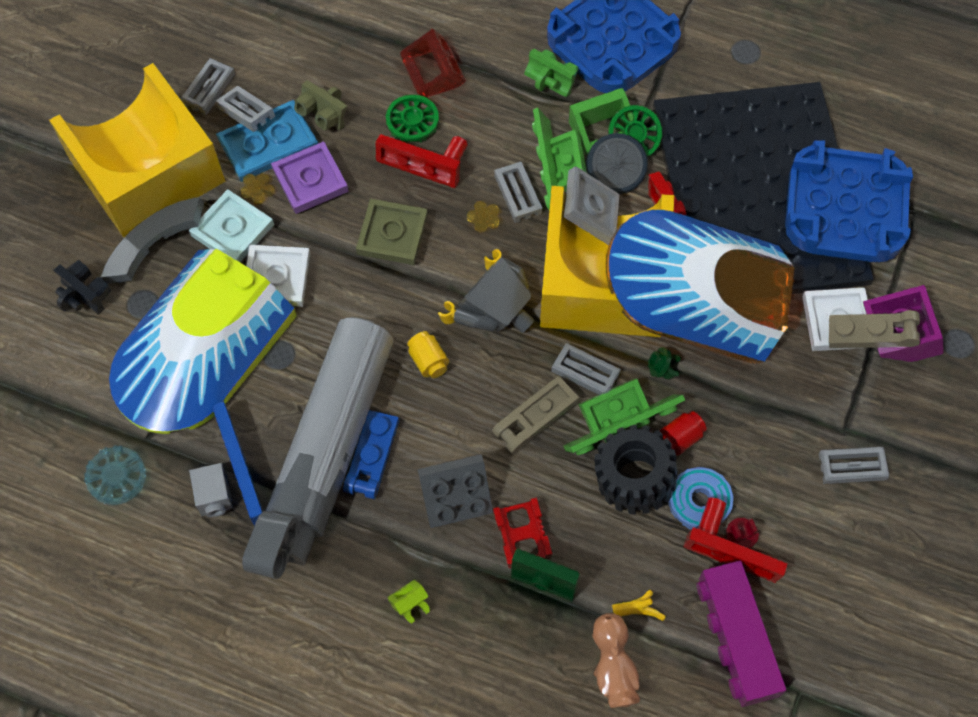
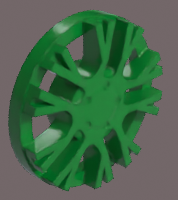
M420 95L399 97L389 105L386 111V125L391 135L395 139L399 138L402 142L408 144L409 141H419L421 143L423 140L426 141L427 137H432L439 123V113L435 104L428 98ZM408 101H414V106L409 107ZM421 103L427 105L424 110L418 108ZM402 104L405 109L399 111L396 107ZM433 122L431 126H428L425 123ZM395 124H401V126H399L396 129L393 127V125ZM411 132H416V133H417V135H409V134H410Z
M639 105L627 106L618 111L610 121L608 134L614 133V128L620 129L622 134L633 137L642 145L647 157L658 148L661 142V123L654 112L646 107ZM632 111L633 120L631 122L626 119L625 112ZM639 111L643 112L641 121H636ZM648 117H650L655 124L650 128H647L644 125V121ZM617 119H620L626 126L623 127L617 123ZM647 131H657V135L647 136ZM645 139L654 143L650 150L644 145Z

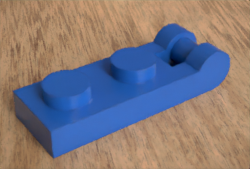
M369 410L349 473L344 482L343 492L354 494V492L363 493L365 498L376 499L398 428L399 417ZM360 474L371 476L368 481L359 480Z

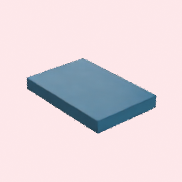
M294 100L274 108L275 117L273 119L265 118L267 123L263 126L258 123V129L255 132H252L242 124H237L216 134L220 145L241 182L271 169V163L318 144L304 117L295 112Z

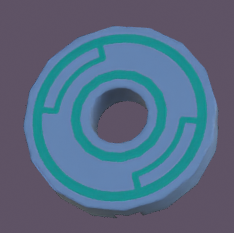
M696 467L687 469L677 476V486L675 491H671V498L668 503L672 515L683 523V526L688 529L698 528L705 506H698L693 502L692 495L697 492L706 494L708 498L712 497L724 501L727 505L721 523L727 519L732 510L734 497L730 484L721 474L713 469Z

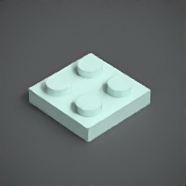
M227 189L200 218L198 227L191 228L189 232L193 238L209 249H218L241 262L248 255L249 246L257 245L274 226L272 218Z

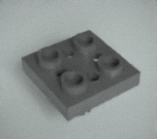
M481 454L417 469L430 528L493 513L484 460Z

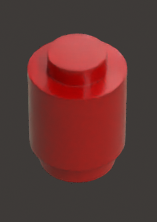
M690 411L689 413L679 415L659 432L663 434V440L668 438L676 456H679L702 439L703 433L706 432L707 428L703 419L696 412Z

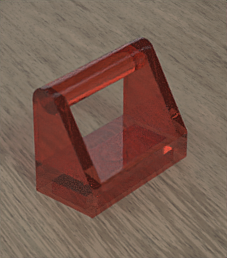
M433 28L400 52L414 88L420 96L428 98L458 88L466 82L447 39ZM432 52L441 74L425 85L414 58Z

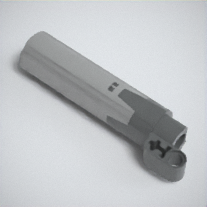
M349 317L338 322L266 511L259 515L245 549L242 561L244 571L279 579L283 575L288 562L302 566L305 565L315 538L323 536L394 343L393 337L385 328L370 320L358 317Z

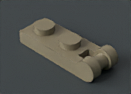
M909 310L896 314L829 315V348L917 346L920 344V334L917 332L916 326L920 323V314L917 311ZM894 327H903V332L894 333Z
M558 375L493 427L492 432L498 439L502 438L507 443L506 448L512 454H516L526 443L579 402V397ZM516 424L522 429L517 435L511 430Z

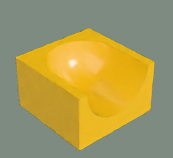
M154 63L143 68L144 83L137 98L126 110L116 117L93 126L72 125L66 122L60 114L49 120L68 158L123 238L138 224L157 211L180 201L200 197L226 182L213 143Z
M552 186L540 327L661 337L662 332L650 329L635 320L624 309L617 298L609 273V255L612 244L607 245L564 218L566 199L564 187ZM662 194L657 204L645 211L668 210L673 212L674 195ZM639 213L618 216L617 232L626 221Z

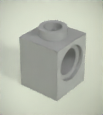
M222 463L189 470L195 506L201 516L218 517L223 515L226 510L233 509L228 477Z

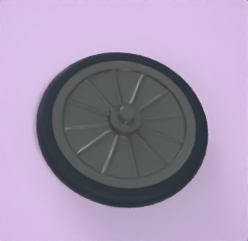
M612 133L601 137L592 145L587 156L588 174L618 194L630 192L638 187L647 172L648 161L644 148L636 139L626 134Z

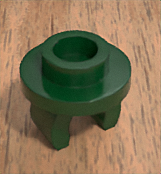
M659 348L649 357L648 367L650 374L653 377H663L668 380L679 376V372L672 370L670 364L674 365L680 362L681 358L676 354H671L667 348Z

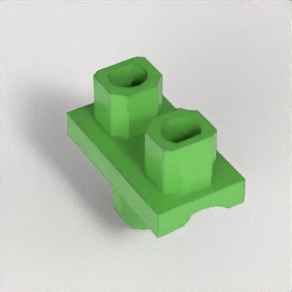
M533 49L529 53V63L524 75L536 81L535 88L539 91L548 87L567 97L571 93L578 66L570 62L562 64L556 61L554 53L547 49L542 52Z

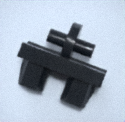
M80 260L74 262L67 269L59 264L53 270L61 277L60 282L67 288L64 289L60 286L55 292L59 296L57 306L61 310L68 311L72 308L76 311L81 310L83 304L79 300L84 302L98 315L105 309L101 302L111 292L110 287L98 276L88 286L84 285L83 282L92 273Z

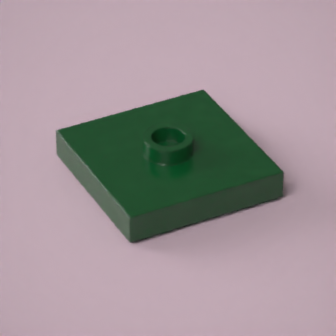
M521 549L515 550L511 565L512 579L573 602L580 576L578 571Z

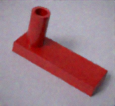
M382 134L379 135L375 142L377 162L456 188L460 179V159L468 147L467 141L462 137H453L443 155Z
M708 498L698 528L693 527L687 534L683 548L724 564L741 560L745 572L773 583L779 581L784 576L788 563L718 537L717 533L727 504L717 498Z

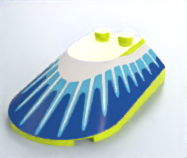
M218 249L198 250L116 352L109 376L110 390L115 404L123 416L141 429L154 433L170 434V431L187 428L192 430L205 424L215 416L213 405L223 401L226 404L294 321L296 318L295 308L265 277Z

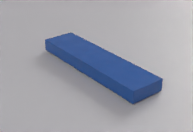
M223 401L213 405V411L247 511L255 526L263 509L230 414Z

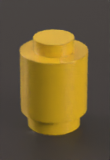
M423 331L414 335L408 341V353L423 377L434 379L447 371L449 359L433 335Z

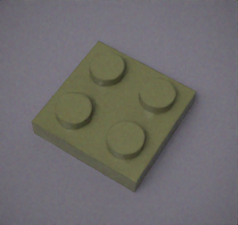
M370 199L356 246L357 255L415 265L428 217V210Z

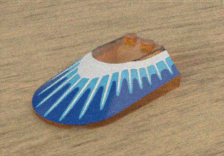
M649 210L631 217L618 227L610 240L606 254V277L611 294L615 293L623 307L621 312L632 323L645 331L747 363L757 364L765 362L788 327L795 268L778 245L668 210Z

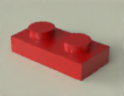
M660 171L649 174L648 195L654 205L660 200L662 194L674 195L671 183L665 181ZM674 196L673 212L686 216L683 202L677 201Z

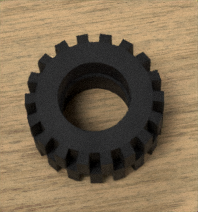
M630 425V430L624 431L623 427L616 429L617 434L615 436L611 433L605 437L606 444L601 442L598 446L599 454H595V472L601 495L605 496V501L609 505L615 503L616 510L620 512L626 508L629 514L636 515V510H642L643 514L650 513L649 508L651 507L658 510L662 507V500L666 502L670 500L671 491H675L677 486L676 454L674 449H672L671 442L668 438L663 440V434L658 430L651 433V427L643 426L642 430L637 429V425ZM634 461L646 462L654 468L648 475L638 479L627 478L619 473L623 466Z

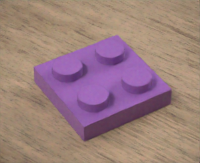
M325 142L271 163L272 169L295 214L349 192L348 185Z

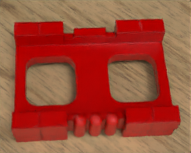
M537 497L530 499L529 502L501 509L499 507L493 508L497 527L501 531L504 543L503 550L509 569H511L512 558L516 550L515 544L528 539H533L536 542L538 549L536 556L551 559L553 553L548 535L545 536V531L543 530L544 526L540 519L542 514ZM525 509L530 523L526 526L511 528L507 519V513Z

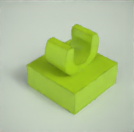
M416 580L411 581L387 597L393 609L398 614H403L404 618L411 624L415 622L411 616L413 607L420 606L425 614L430 612L428 604L423 601L429 596L423 586Z

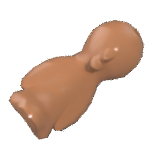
M614 613L603 614L595 620L592 630V637L600 649L601 656L594 671V676L597 677L600 693L608 698V704L611 708L629 707L640 702V697L636 692L639 690L640 685L636 666L624 650L629 637L626 623L619 615Z

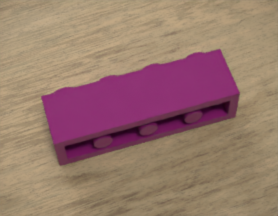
M742 561L703 570L699 577V582L696 583L697 592L700 600L707 603L710 614H707L708 625L712 634L717 633L721 645L718 646V655L722 665L728 666L732 678L729 679V688L735 700L739 699L741 707H746L781 697L787 690Z

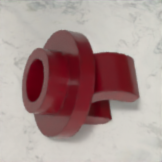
M736 518L726 528V539L751 549L758 541L759 531L753 519Z

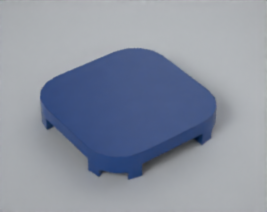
M575 0L561 11L556 7L550 13V20L547 26V40L553 52L565 63L570 62L578 66L577 74L591 87L602 93H608L623 88L625 92L663 65L677 52L681 35L680 20L674 13L668 16L650 0Z
M825 140L814 141L811 146L796 153L789 173L785 220L787 236L792 244L800 250L811 254L868 262H886L895 258L906 244L911 228H908L910 182L913 179L912 168H907L904 162L894 156L896 151L884 148L881 155L825 147Z

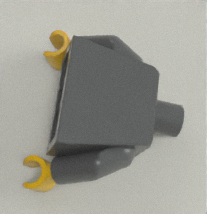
M494 249L492 251L494 260H490L486 256L484 257L487 271L457 304L460 308L456 310L454 304L450 301H446L443 304L445 309L450 312L448 314L438 312L441 321L444 324L456 322L470 328L490 332L494 330L499 332L511 322L520 332H525L534 322V319L522 309L532 297L529 292L524 269L510 260L502 258L501 251Z

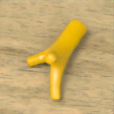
M648 590L642 597L636 600L612 605L613 613L620 617L641 614L656 617L661 621L666 617L656 609L649 607V605L653 604L650 598L653 595L651 590Z

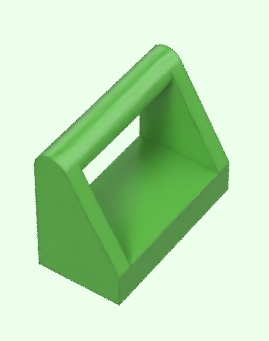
M623 88L570 105L569 124L572 130L576 129L580 134L582 149L585 155H588L592 145L597 141L589 142L585 126L611 118L621 109L630 106ZM632 111L624 113L626 119L631 122L633 120Z

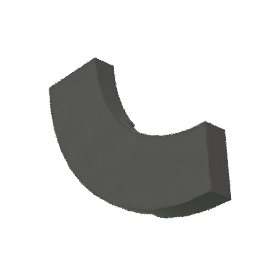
M201 198L187 199L167 206L138 224L115 248L104 267L101 278L106 283L132 281L138 266L150 252L148 248L161 237L166 239L180 231L198 227L204 206Z

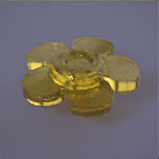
M260 173L257 176V180L252 174H247L243 178L245 185L241 188L243 198L249 199L252 197L253 203L262 204L265 201L264 196L271 197L274 194L273 185L268 184V175Z
M478 201L474 204V210L467 213V220L469 223H475L476 231H486L487 225L494 229L500 223L497 217L499 207L491 204L486 209V203Z

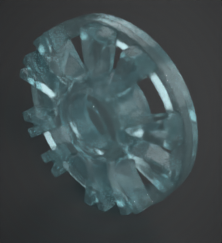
M114 445L111 448L105 447L103 450H99L100 453L91 461H88L86 473L84 474V481L90 494L99 502L108 505L122 504L134 498L141 491L146 479V468L140 456L135 451L121 445ZM121 453L129 455L123 462L119 461ZM111 454H114L115 461L113 462L110 460ZM105 458L106 464L98 466L97 463ZM134 461H137V462H138V463H136V464H134V465H132V466L126 468V466L130 465V464L133 463ZM93 471H100L101 475L92 473ZM140 471L139 480L129 478L130 473ZM102 480V483L94 489L92 482ZM127 482L134 487L133 490L129 491L124 487ZM106 486H108V489H107V491H106L104 497L101 496V494H102L103 491L105 490ZM121 488L123 496L113 498L114 489Z

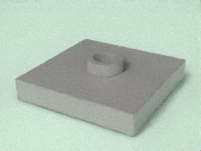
M575 166L568 171L564 218L607 245L612 244L617 234L619 194Z

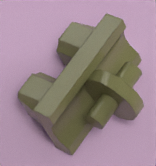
M306 80L302 84L301 95L295 100V112L301 116H306L310 112L314 113L315 123L324 131L331 127L341 130L345 126L344 114L347 110V105L340 100L341 90L337 87H332L327 91Z

